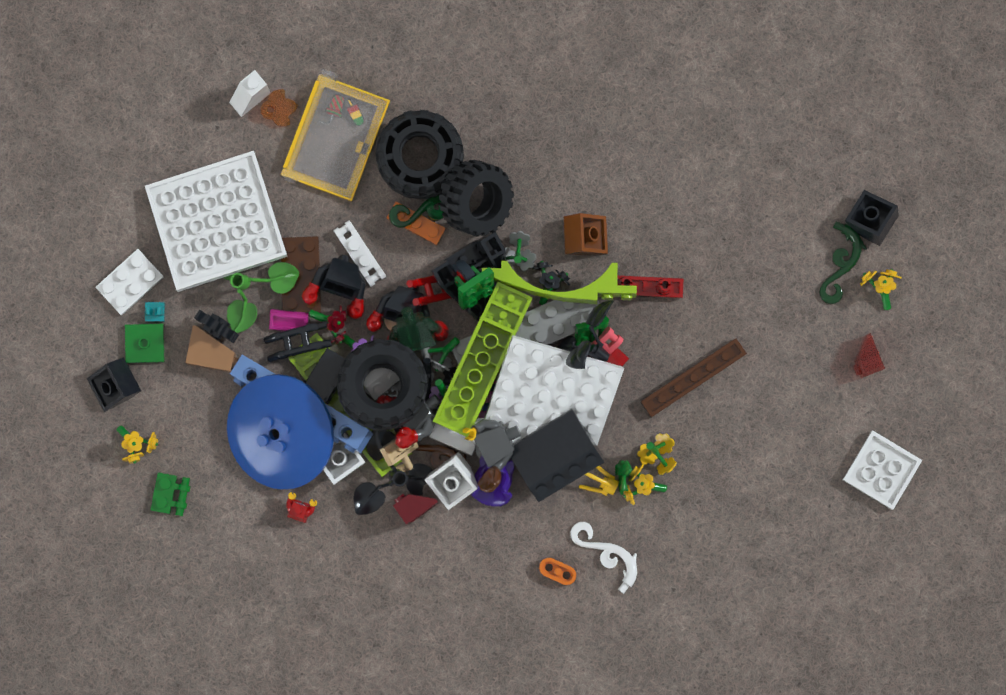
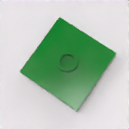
M164 324L125 325L126 363L165 362Z

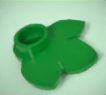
M620 460L615 465V475L618 476V488L621 495H623L624 491H628L626 478L629 477L632 471L628 460Z

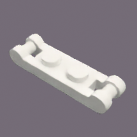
M350 220L345 222V225L341 228L337 227L333 230L354 263L358 265L360 272L370 287L375 285V282L380 278L384 279L387 277ZM350 231L352 236L345 239L344 234ZM374 268L376 273L370 276L368 271Z

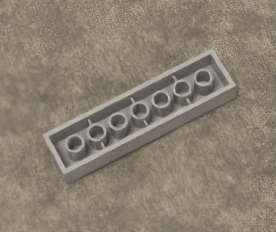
M553 300L527 311L516 336L550 346L575 334V324L586 322L592 309L600 303L598 301L597 304H585ZM472 335L460 340V343L452 350L458 365Z

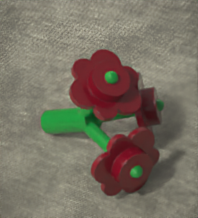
M339 305V311H333L332 315H324L311 309L309 317L321 322L327 321V329L335 337L331 344L333 342L335 345L342 343V340L345 338L343 335L346 331L339 336L337 332L344 327V322H346L348 317L346 311H342V306Z

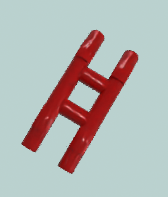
M434 275L408 280L406 283L409 288L424 286L427 296L414 298L412 301L414 306H423L452 299V297L442 288V293L434 295L431 286L432 283L437 282Z

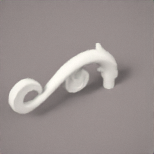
M576 523L570 531L572 541L581 547L604 550L600 555V561L604 567L610 569L617 565L618 559L617 557L611 559V553H615L623 559L626 564V571L623 570V583L618 590L624 594L629 586H633L637 577V554L634 553L631 556L627 550L612 543L583 542L579 540L578 533L581 530L588 533V539H592L593 529L589 523Z

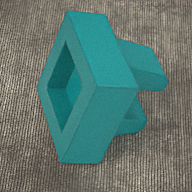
M145 302V322H165V302Z

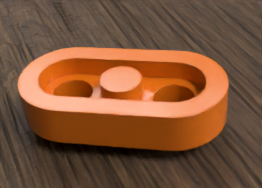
M545 558L539 565V570L543 576L563 585H570L576 579L574 568L553 558ZM546 564H551L553 569L547 571L545 569ZM564 572L570 573L569 579L563 578Z

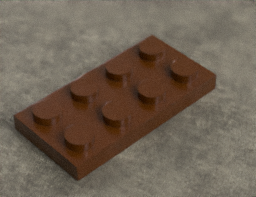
M319 237L282 238L288 257L282 258L281 262L292 264L299 270V276L294 287L289 292L282 294V310L309 313L312 309L321 313V290L318 289V297L314 304L308 305L302 299L303 291L312 282L317 269L320 267Z

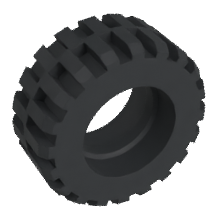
M480 160L464 161L459 164L460 167L455 166L452 169V173H448L445 177V183H442V194H439V200H441L439 204L440 210L443 211L442 216L444 220L456 230L472 236H486L498 230L497 227H501L505 223V218L509 217V210L513 207L512 198H514V192L511 190L513 186L511 181L508 180L509 176L501 168ZM482 183L484 190L482 202L471 213L469 206L471 194Z

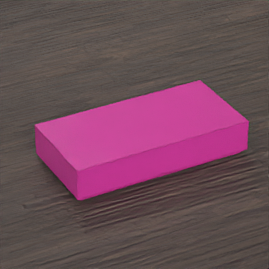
M271 309L269 329L286 331L305 326L309 321V313Z

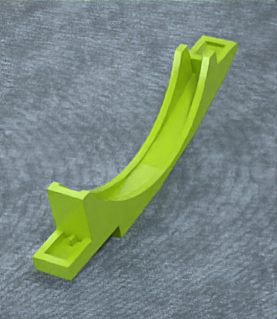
M501 261V268H491L494 272V282L503 283L530 295L562 302L597 304L598 297H601L603 300H612L613 297H621V300H632L637 295V286L617 285L618 263H611L604 274L591 284L567 292L547 291L529 284L516 274L508 261Z

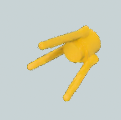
M598 466L596 469L606 477L601 479L589 472L585 475L600 482L602 489L579 485L580 489L607 496L608 493L611 495L615 493L619 481L615 480V476Z

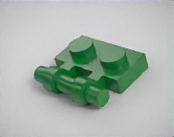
M158 473L151 511L170 514L171 507H177L175 515L183 516L184 509L187 508V492H190L191 487L189 486L190 478L183 477L182 483L176 484L177 476ZM175 489L180 490L178 501H173Z

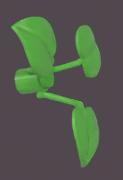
M285 262L275 263L268 269L269 279L249 278L247 275L241 274V272L223 277L226 280H230L232 287L238 289L237 292L240 293L244 302L242 300H235L228 306L227 319L233 331L236 333L243 332L256 321L257 307L252 303H247L248 299L243 293V290L250 286V282H271V288L274 292L279 294L287 293L294 287L299 276V270L295 266Z

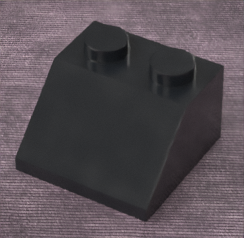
M864 190L845 222L862 238L880 246L899 216L898 205Z
M124 357L105 364L87 378L104 412L141 392Z

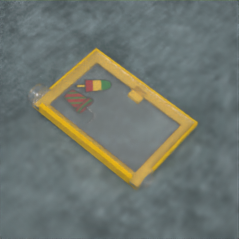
M321 69L283 165L281 176H284L283 180L294 184V181L352 202L390 100L337 81L338 74Z

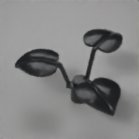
M608 300L595 306L587 318L586 323L590 325L589 329L597 342L596 345L586 340L581 342L579 346H576V338L570 336L564 339L558 346L559 349L570 351L566 359V365L570 368L585 369L587 356L607 362L610 354L602 348L604 344L600 342L594 327L599 326L614 302L613 300Z
M389 430L371 431L373 435L367 443V452L373 460L378 461L384 458L379 449L395 439L396 436ZM416 463L413 464V469L408 471L409 475H406L405 472L396 469L394 465L390 466L392 469L388 476L390 482L378 485L377 487L371 482H365L355 489L353 496L355 513L357 515H367L377 511L385 502V494L379 490L384 487H391L393 485L401 487L406 484V488L411 494L423 495V487L427 484L425 478L433 470L425 464Z

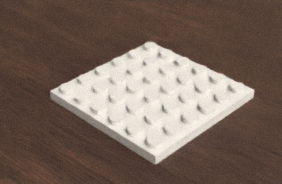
M254 151L145 186L177 292L288 257Z
M512 335L484 419L496 420L497 422L502 421L506 429L517 425L521 436L512 440L515 444L560 415L573 409L595 444L598 445L624 368L591 357L586 358L585 369L570 368L566 365V359L570 351Z

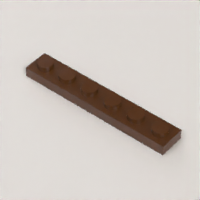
M735 338L642 400L641 404L652 418L747 353L737 338Z

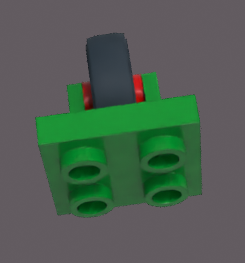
M458 260L452 265V269L456 274L454 282L458 287V303L462 310L475 306L478 300L483 297L486 298L493 293L494 272L490 267L480 273L474 266L470 267L464 260Z

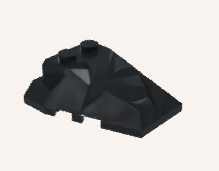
M493 232L479 240L472 241L444 258L431 269V272L440 288L458 303V287L454 282L456 274L452 269V265L458 260H464L470 267L474 266L480 273L482 268H501V261H505V248L497 233ZM491 295L481 298L475 306L465 309L477 322H479Z

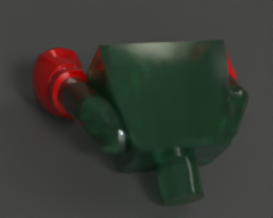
M405 307L401 310L402 317L396 319V325L392 327L386 340L397 341L409 347L412 351H417L435 346L436 340H446L449 336V330L444 322L434 321L429 317H425L422 312L413 313L411 307Z

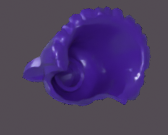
M483 456L480 457V467L474 476L477 483L489 469ZM509 460L500 471L501 482L493 492H483L478 486V489L472 492L471 496L482 504L494 507H501L510 502L512 493L508 492L512 484V473L515 469L513 460Z

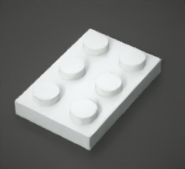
M137 249L96 286V289L122 316L162 280L164 276Z

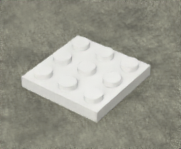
M872 430L844 476L843 481L893 510L922 460Z

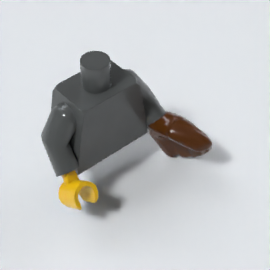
M482 419L474 424L471 429L464 428L463 433H469V436L465 437L466 440L475 441L489 468L477 483L480 490L488 493L493 492L501 482L500 471L513 455L514 443L512 440L520 437L521 433L517 425L506 429L502 421Z

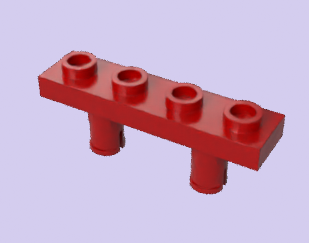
M617 275V285L637 286L636 296L683 298L684 279Z

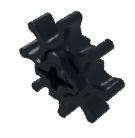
M199 309L194 317L204 325L202 329L220 340L223 337L234 344L239 334L229 328L231 324L218 315L212 313L210 316Z

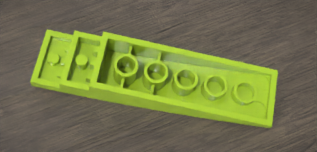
M497 282L433 422L465 437L469 436V433H463V429H471L475 424L503 364L512 335L516 336L533 297Z

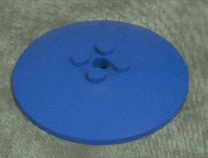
M273 374L251 381L236 395L228 413L227 436L231 451L240 467L252 479L262 485L274 489L301 487L314 480L323 471L330 459L334 443V431L330 413L321 397L309 385L297 378ZM273 429L278 430V432H279V438H278V439H276V438L273 436V434H272Z

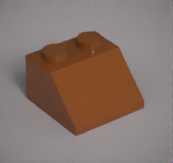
M583 213L564 216L565 254H608L606 216Z

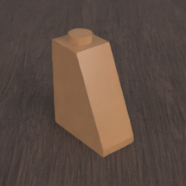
M193 325L185 363L187 365L231 372L239 360L236 357V353L199 327Z

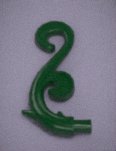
M439 195L424 201L407 221H400L398 213L404 212L409 215L410 210L401 204L393 206L389 212L390 222L395 227L404 228L415 222L425 211L431 220L439 221L443 219V211L440 210V205L438 210H435L433 207L435 204L441 203Z
M835 221L833 228L841 231L846 236L847 241L851 240L853 249L848 261L842 259L843 256L849 255L846 249L839 248L833 252V263L840 267V269L828 277L819 290L821 299L828 304L839 302L843 292L836 283L833 284L836 292L831 296L826 293V287L849 272L858 262L862 249H867L860 235L847 223L842 224Z

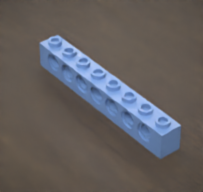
M241 355L230 375L234 377L233 381L243 387L244 384L247 385L251 382L249 377L254 373L257 374L255 379L266 375H273L274 373L248 357ZM325 404L330 413L331 420L336 421V425L333 427L334 442L338 444L340 441L345 444L344 448L352 453L357 451L361 454L373 433ZM347 430H352V435L349 438H344V433Z

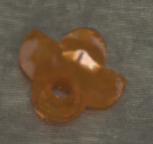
M278 89L270 93L268 101L262 104L260 112L264 118L273 120L276 125L288 126L290 125L288 116L296 111L298 105L293 100L285 98L284 89ZM267 107H272L273 112H269Z

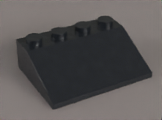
M570 409L516 442L513 455L511 456L515 466L538 502L604 463L603 454L573 409Z

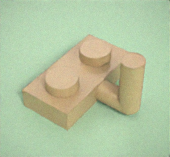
M394 439L379 450L388 466H392L399 460H402L403 464L396 466V469L406 472L413 469V464L408 454L419 446L416 442L408 448L401 449L396 445Z

